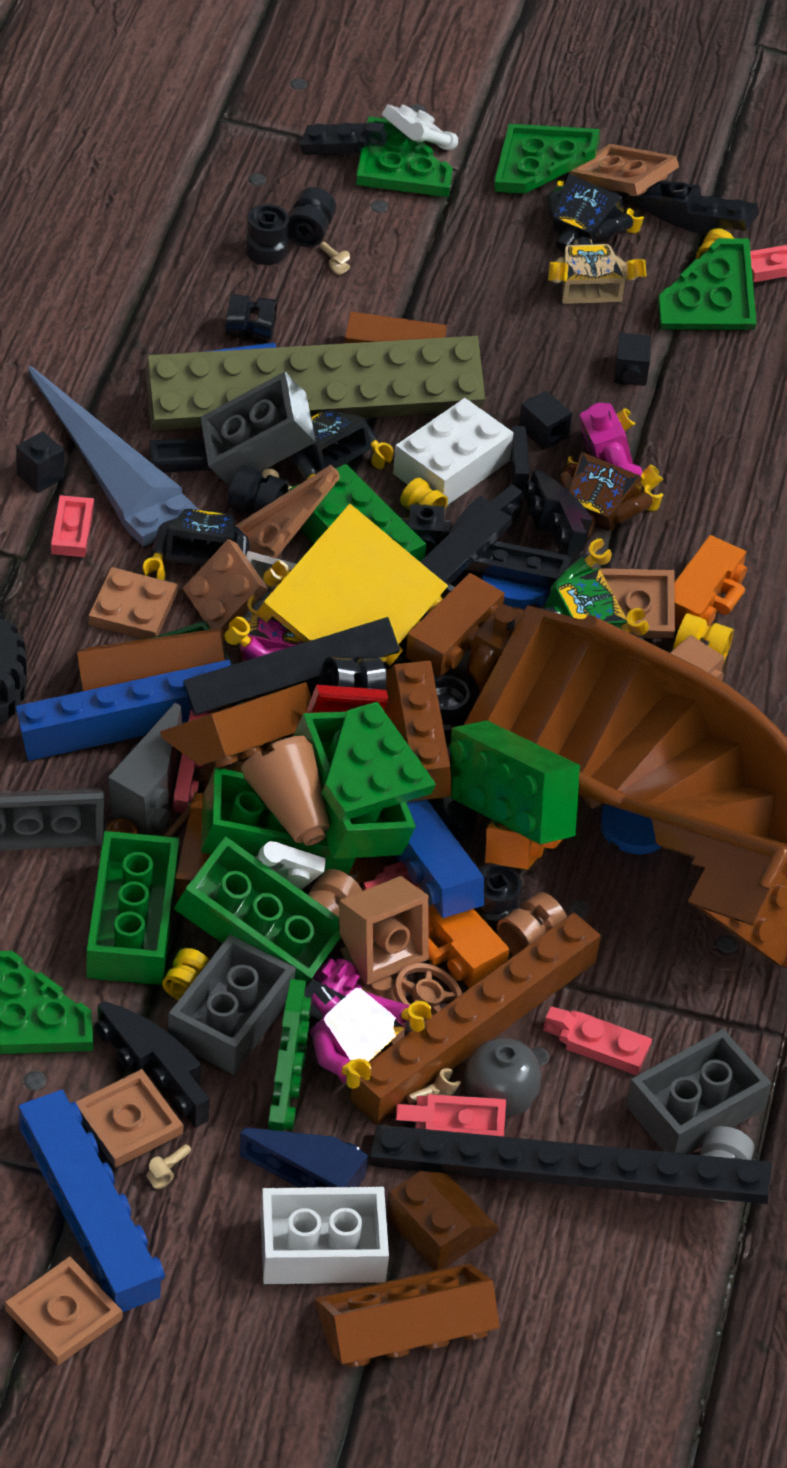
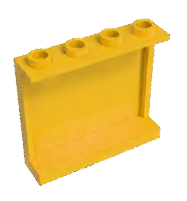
M349 504L267 597L256 614L266 623L274 617L304 643L389 617L399 645L405 637L408 638V633L420 622V619L426 612L429 613L443 600L441 594L448 585L354 506ZM399 646V653L381 658L382 662L391 666L403 649Z

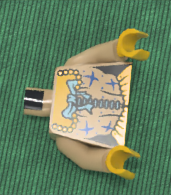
M580 237L574 242V245L567 246L564 257L558 258L555 262H550L548 280L551 283L558 284L562 281V304L622 302L625 282L635 280L637 277H647L646 260L632 259L624 262L621 258L615 256L611 246L607 244H592V240L588 237Z

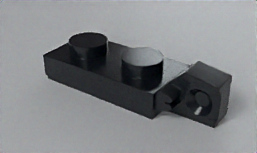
M383 123L307 125L300 148L304 155L361 153L362 148L366 146H385L387 135Z

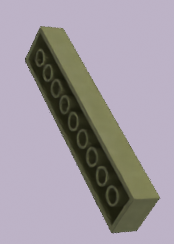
M478 336L148 355L145 366L151 431L202 428L200 417L283 372H286L307 393L311 417L323 410L358 415L361 418L436 414L445 412L464 398L481 408L485 401Z

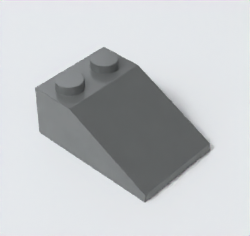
M174 703L108 776L112 820L118 818L129 819L136 825L142 835H153L156 830L163 829L170 818L182 752L162 739L160 731L182 724L180 705Z

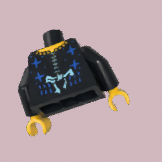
M571 174L568 175L564 186L562 181H558L557 188L550 192L547 197L549 217L553 221L554 231L560 234L555 245L563 252H565L567 246L574 245V242L580 237H588L592 240V244H598L600 241H604L625 230L637 233L640 231L644 220L643 216L633 217L634 210L628 209L626 214H623L622 196Z
M323 410L311 417L316 442L291 455L293 463L303 481H306L329 465L336 469L370 449L373 451L372 465L377 469H383L385 460L391 463L394 451L390 444L377 441L379 437L367 425L366 419L358 415Z
M184 509L177 518L166 521L159 526L151 549L153 557L148 558L143 563L144 576H148L153 571H158L157 579L164 580L163 559L204 566L228 539L237 543L246 556L250 549L249 538L240 528L234 526L233 516L230 514L217 513L214 510Z

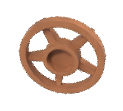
M415 963L406 966L399 972L393 985V992L397 1002L410 1006L403 995L402 989L412 995L414 1002L424 1001L428 1003L433 1015L441 1010V1002L452 1001L462 995L459 985L451 975L439 967L426 963ZM411 973H425L424 979L419 980L417 984L403 979ZM432 975L441 979L452 992L444 991L438 982L432 980Z

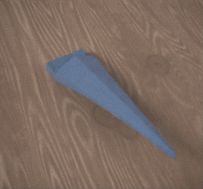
M31 366L28 367L30 378L77 445L122 525L142 547L154 542L158 528L162 523L177 518L184 509L199 510L182 493V488L36 369Z

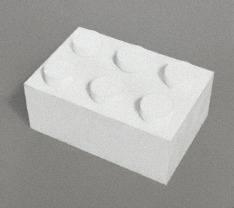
M464 398L396 445L393 474L406 484H409L415 478H423L430 484L433 491L439 490L448 498V504H450L510 462L514 432Z
M384 1187L262 1188L260 1216L263 1284L386 1282L389 1251Z

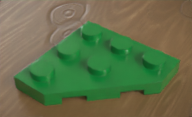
M369 116L368 122L384 124L387 141L385 146H366L362 148L356 185L449 197L453 167L446 161L441 163L433 156V150L427 144L411 140L386 118Z
M508 124L494 181L495 192L528 193L595 159L600 141V129Z
M718 238L699 259H696L680 274V277L670 287H667L659 295L657 300L659 329H755L756 312L749 238Z
M378 702L347 711L330 762L329 772L321 792L340 821L432 794L436 783Z
M0 951V1054L93 1051L92 1010L81 1002L75 1003L63 994V988L43 973L39 972L36 974L24 965L23 958L15 952Z
M290 979L268 1130L285 1132V1130L293 1131L296 1108L290 1107L291 1098L299 1099L302 1081L301 1072L302 1067L305 1066L308 1044L306 1043L312 998L305 997L306 981Z

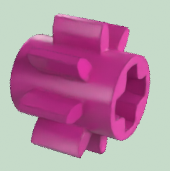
M329 959L326 965L321 964L313 976L314 980L326 984L329 988L344 996H347L355 988H363L360 984L356 983L360 978L356 966L345 959H336L335 961Z

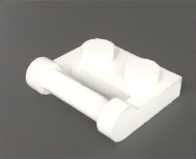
M388 104L381 114L411 140L435 143L447 151H452L457 147V135L449 131L443 132L433 124L435 119L422 110L416 113L405 105H401L398 108Z
M273 841L267 842L259 850V855L255 857L300 890L324 873L326 861L325 858Z

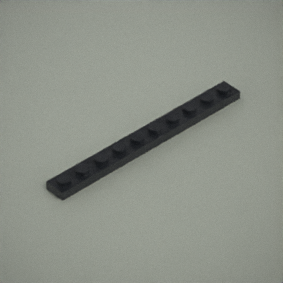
M387 1125L376 1126L370 1155L371 1166L759 1204H768L772 1174V1162Z

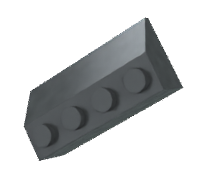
M101 788L0 792V850L102 846L103 791Z

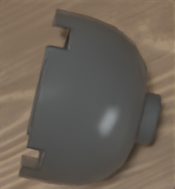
M510 1037L490 1039L472 1052L464 1071V1091L468 1097L506 1099L505 1116L523 1113L531 1107L532 1101L539 1095L542 1083L540 1062L531 1048L519 1040Z

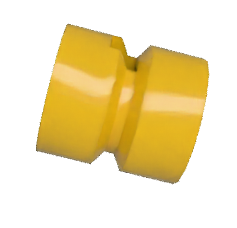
M687 613L679 627L673 650L692 635L702 643L704 640L709 641L708 646L724 656L725 662L733 639L734 629L718 623L708 626L706 619Z

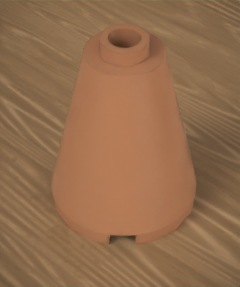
M305 736L286 738L271 744L274 751L265 756H262L260 750L244 762L241 770L246 781L296 843L304 842L306 846H310L323 840L326 837L325 832L330 827L324 797L321 794L322 787L313 745Z

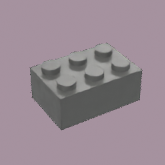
M286 372L275 376L200 417L208 466L229 487L236 472L242 465L263 471L316 442L307 393Z
M229 935L169 1012L168 1033L187 1048L190 1053L234 1075L285 1008L290 979H295L296 967Z
M722 1029L632 1078L626 1107L664 1152L687 1154L703 1144L706 1132L711 1128L717 1126L733 1128L765 1110L771 1082L730 1035Z

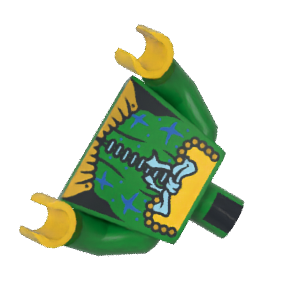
M603 539L594 540L589 546L590 555L586 558L580 557L553 583L551 593L545 603V608L542 609L584 620L589 615H593L628 633L632 632L637 636L646 634L649 629L647 620L635 623L645 617L644 610L634 608L625 617L600 568H592L594 564H607L612 556L610 549L602 555L595 554L598 549L603 547L604 541Z

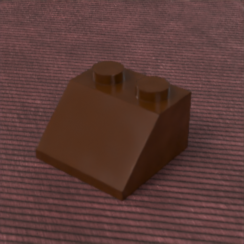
M420 1171L389 1191L386 1219L434 1271L444 1269L496 1234L499 1230V1227L448 1173Z

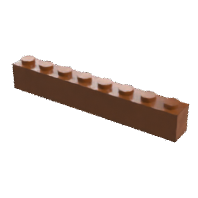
M575 912L434 1014L431 1019H427L424 1022L425 1028L422 1031L415 1032L412 1030L369 1062L371 1065L370 1080L367 1081L360 1077V1086L351 1090L350 1101L376 1125L380 1124L396 1112V1104L408 1103V1094L432 1085L442 1069H454L470 1057L472 1052L482 1043L498 1036L596 963L601 935Z

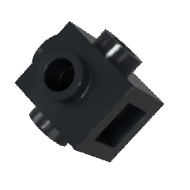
M410 504V517L403 518V521L426 543V557L449 535L451 521L444 520L445 506Z

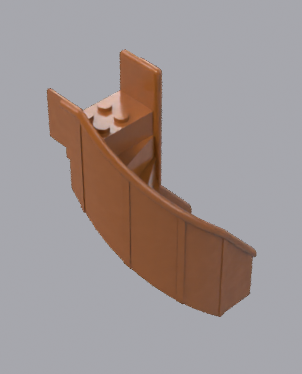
M527 605L464 725L488 720L580 765L578 795L652 819L656 843L659 846L693 857L692 864L704 869L688 902L773 964L787 969V737L753 703L728 684L703 669L593 615H589L584 620Z

